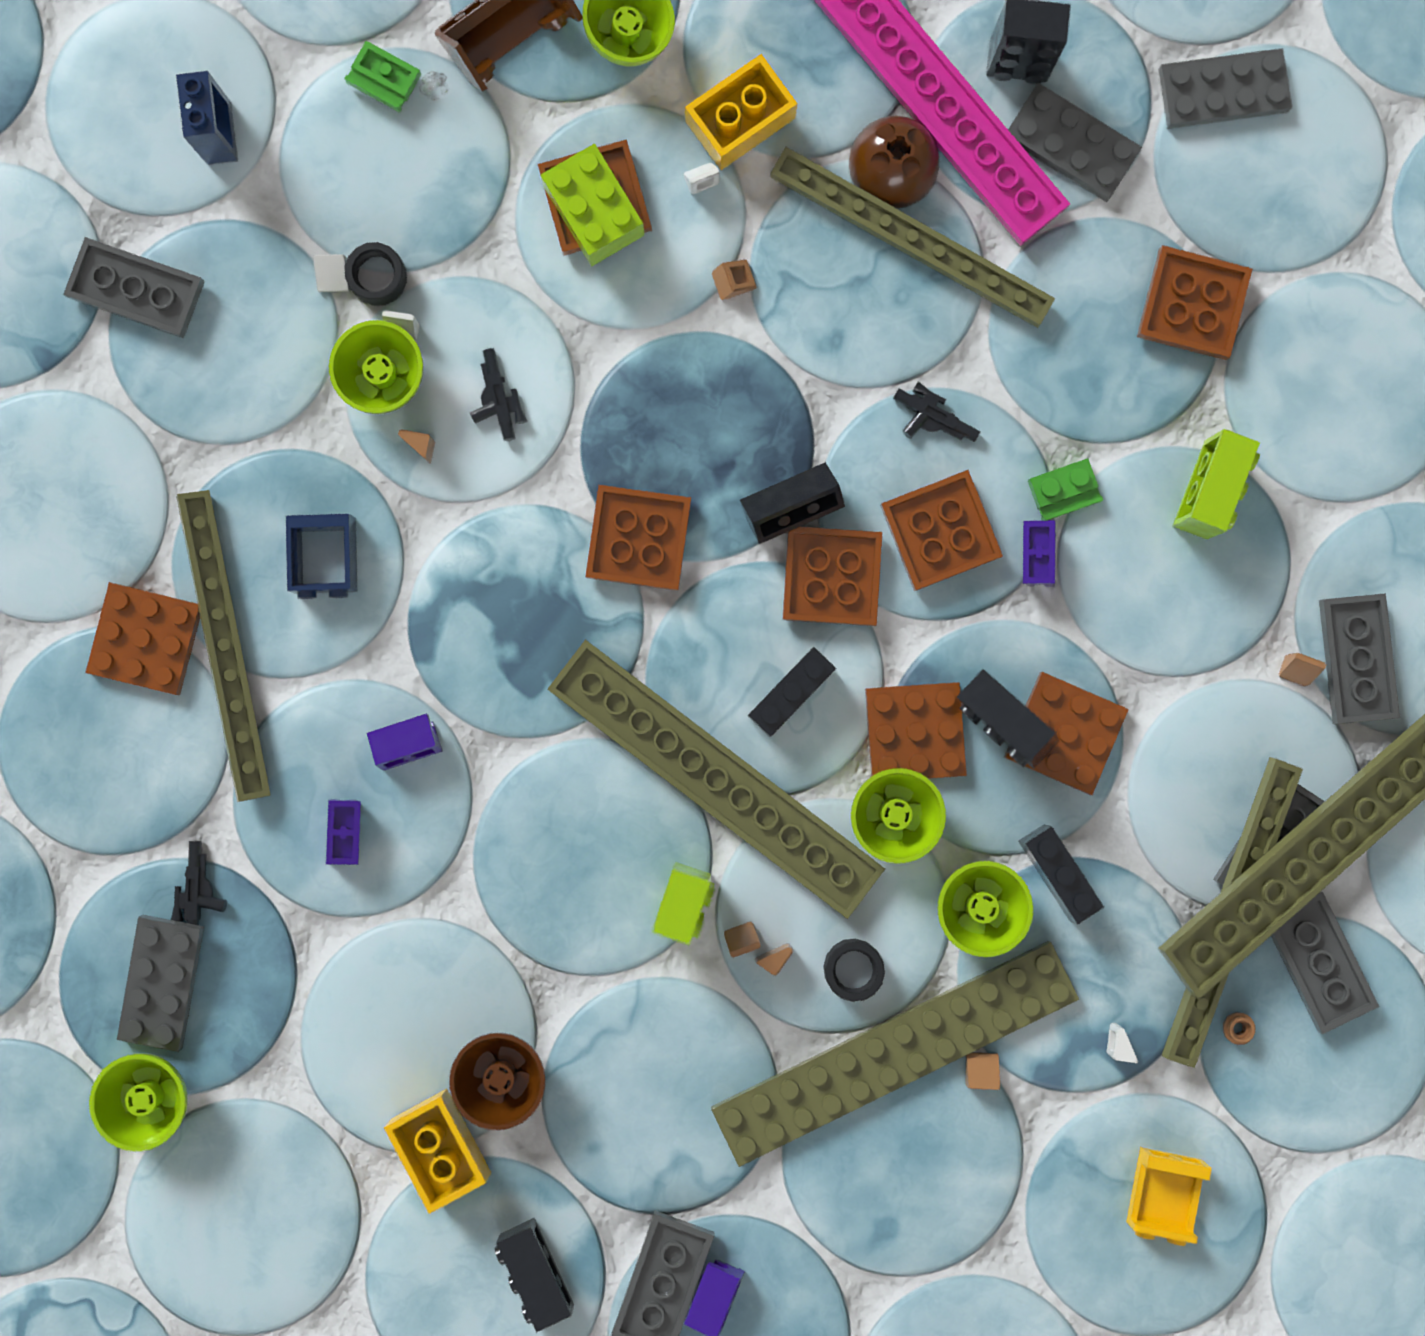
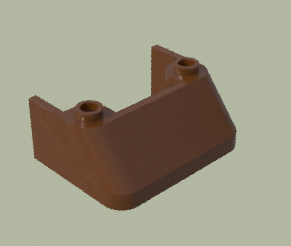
M475 0L438 27L434 34L467 80L483 92L487 89L485 83L494 76L492 72L496 68L495 61L539 29L557 31L567 24V18L578 22L581 21L582 14L574 0Z

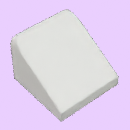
M713 163L705 164L684 173L690 193L695 194L719 184V170Z
M314 255V269L318 292H349V286L345 279L344 266L347 261L345 255Z
M383 311V321L400 326L417 343L420 324L412 314Z
M1111 1023L1107 1054L1118 1061L1138 1063L1125 1029L1117 1023Z

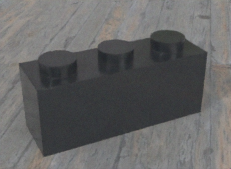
M826 462L740 499L747 522L759 544L845 507L840 486Z
M813 647L747 716L763 732L772 737L837 668Z
M1044 824L1018 841L1069 921L1078 925L1104 908L1052 826Z
M535 1218L501 1233L496 1242L495 1254L501 1265L505 1264L510 1274L508 1282L512 1292L515 1295L519 1294L523 1302L521 1308L528 1324L532 1323L537 1333L572 1316L574 1303Z

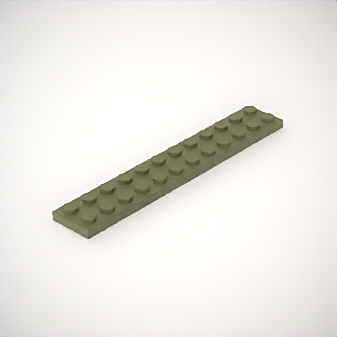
M586 639L547 690L848 919L884 872L885 868Z
M1425 714L1158 948L1193 997L1200 999L1425 799Z
M1047 941L711 1106V1110L738 1167L1078 1001L1079 998L1052 943Z

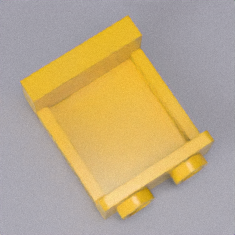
M1140 1147L1126 1222L1135 1231L1137 1236L1144 1239L1154 1240L1155 1236L1167 1238L1166 1241L1178 1246H1186V1242L1197 1244L1198 1237L1194 1234V1225L1203 1179L1210 1181L1212 1167L1202 1159Z

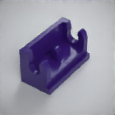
M1055 520L1023 521V584H1026V586L1044 585L1046 587H1055Z
M427 713L367 733L375 766L383 771L443 752L434 722L430 721Z
M328 800L326 864L358 865L361 801Z
M716 1259L714 1263L708 1262L684 1325L707 1336H719L745 1271Z

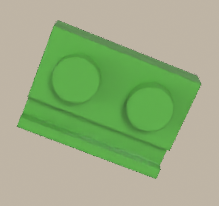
M365 41L351 66L352 69L349 75H346L344 80L348 85L400 113L405 100H408L422 74L416 67Z
M1088 458L1027 480L1037 509L1041 513L1042 521L1051 520L1103 501Z

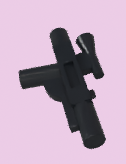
M488 348L482 351L485 363L481 364V369L486 386L481 394L482 407L470 412V416L476 424L497 414L503 441L514 440L515 434L510 413L515 412V424L526 423L527 419L521 408L517 389H512V396L506 397L503 385L505 378L501 376L495 349Z
M919 381L912 392L924 395L923 399L898 388L893 399L916 412V415L902 430L907 437L912 439L917 431L922 428L928 432L942 430L961 441L963 437L973 442L978 438L981 431L962 422L954 413H948L937 407L938 402L944 405L947 399L930 391Z
M189 841L188 866H186L185 892H181V886H175L174 907L170 920L183 921L181 909H184V920H186V923L199 925L201 907L219 912H224L227 907V900L213 897L212 884L206 878L207 854H202V841Z

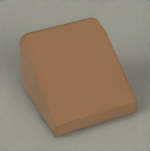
M747 259L721 263L712 271V277L721 300L729 299L757 288Z
M403 429L399 430L398 435L427 462L431 463L435 446L433 438L429 434Z
M1301 653L1285 655L1279 676L1302 686H1308L1323 672L1326 664Z
M747 922L724 931L728 950L733 958L761 947L752 922Z
M786 943L756 957L755 962L772 975H778L793 953L792 946Z
M972 1052L966 1055L965 1084L969 1089L1000 1090L998 1053Z

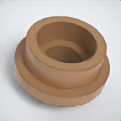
M1232 1013L1223 1022L1224 1036L1234 1044H1246L1255 1035V1023L1250 1016L1244 1013ZM1236 1023L1242 1024V1030L1239 1033L1234 1032V1025Z

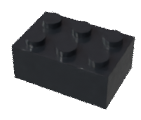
M1005 0L990 38L986 76H993L1000 81L1020 79L1025 80L1029 84L1047 82L1067 43L1071 4L1036 0Z
M984 669L957 696L962 703L959 707L962 713L975 725L981 721L985 725L983 731L997 745L1001 746L1003 743L1008 745L1010 748L1007 752L1023 768L1029 764L1034 769L1060 742L1054 730Z

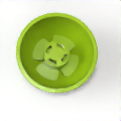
M584 0L582 20L585 34L596 52L614 64L639 66L648 63L659 56L671 40L675 27V14L670 0Z
M382 320L365 321L352 326L339 337L330 355L329 375L336 393L345 403L365 413L385 414L400 409L415 396L422 382L423 359L413 337L400 326Z
M903 768L887 769L871 776L857 791L851 807V824L858 842L869 854L889 863H907L925 856L940 840L946 822L945 804L937 787L924 775Z
M991 861L972 862L957 869L944 883L938 898V918L947 938L960 950L978 957L998 956L1015 948L1026 936L1033 918L1032 896L1024 880L1011 868Z
M131 1054L121 1057L108 1064L93 1083L89 1098L92 1122L99 1134L117 1148L127 1151L153 1149L166 1142L181 1125L188 1103L187 1088L179 1071L161 1057L151 1054Z

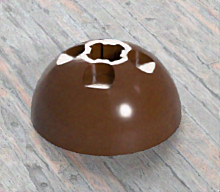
M904 116L880 118L866 126L856 137L849 154V173L855 186L894 208L908 207L923 199L933 188L940 166L938 147L930 132L919 122Z
M497 1032L479 1036L462 1048L452 1064L449 1076L451 1097L458 1111L472 1124L489 1130L513 1128L526 1121L536 1111L542 1100L545 1089V1071L542 1061L529 1043L515 1035Z

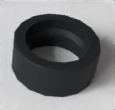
M369 242L356 247L348 256L344 266L345 279L351 291L362 302L373 306L387 305L395 301L403 293L407 283V270L399 255L390 246L379 242ZM373 257H382L387 259L394 269L393 280L385 289L372 292L366 290L358 280L359 269L366 260Z
M856 938L842 940L835 944L827 953L823 965L824 976L832 992L841 999L852 1002L864 1001L875 995L882 986L885 976L884 962L878 951L868 942ZM857 951L869 958L872 963L873 972L871 979L866 985L852 989L845 987L839 982L836 977L835 968L837 961L842 955L847 952Z

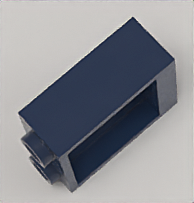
M208 71L177 74L176 80L183 137L207 165L238 161L232 107L229 98ZM191 103V107L186 109L185 105Z
M350 514L286 516L287 591L297 594L298 599H316L317 593H329V598H347L348 592H357L355 517ZM344 531L345 583L303 584L302 532Z

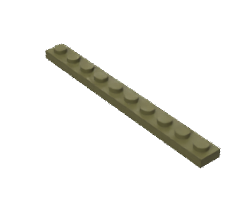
M785 147L770 173L772 179L1037 328L1041 325L1055 300L1051 295L788 147Z
M210 490L177 494L176 499L237 802L267 797L271 794Z
M1269 757L1221 892L1276 845L1302 774V768ZM1229 973L1200 999L1193 997L1188 989H1185L1162 1052L1163 1057L1195 1068Z

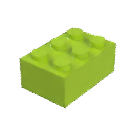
M595 143L540 175L544 189L591 267L645 236L643 222Z
M1223 429L1206 439L1172 527L1206 540L1231 530L1238 516V513L1235 512L1238 500L1241 501L1244 498L1249 487V483L1246 482L1249 471L1254 470L1260 458V453H1257L1260 442L1227 429Z
M675 862L652 933L690 945L692 937L699 938L705 914L701 912L702 907L709 908L715 891V883L711 882L710 873Z

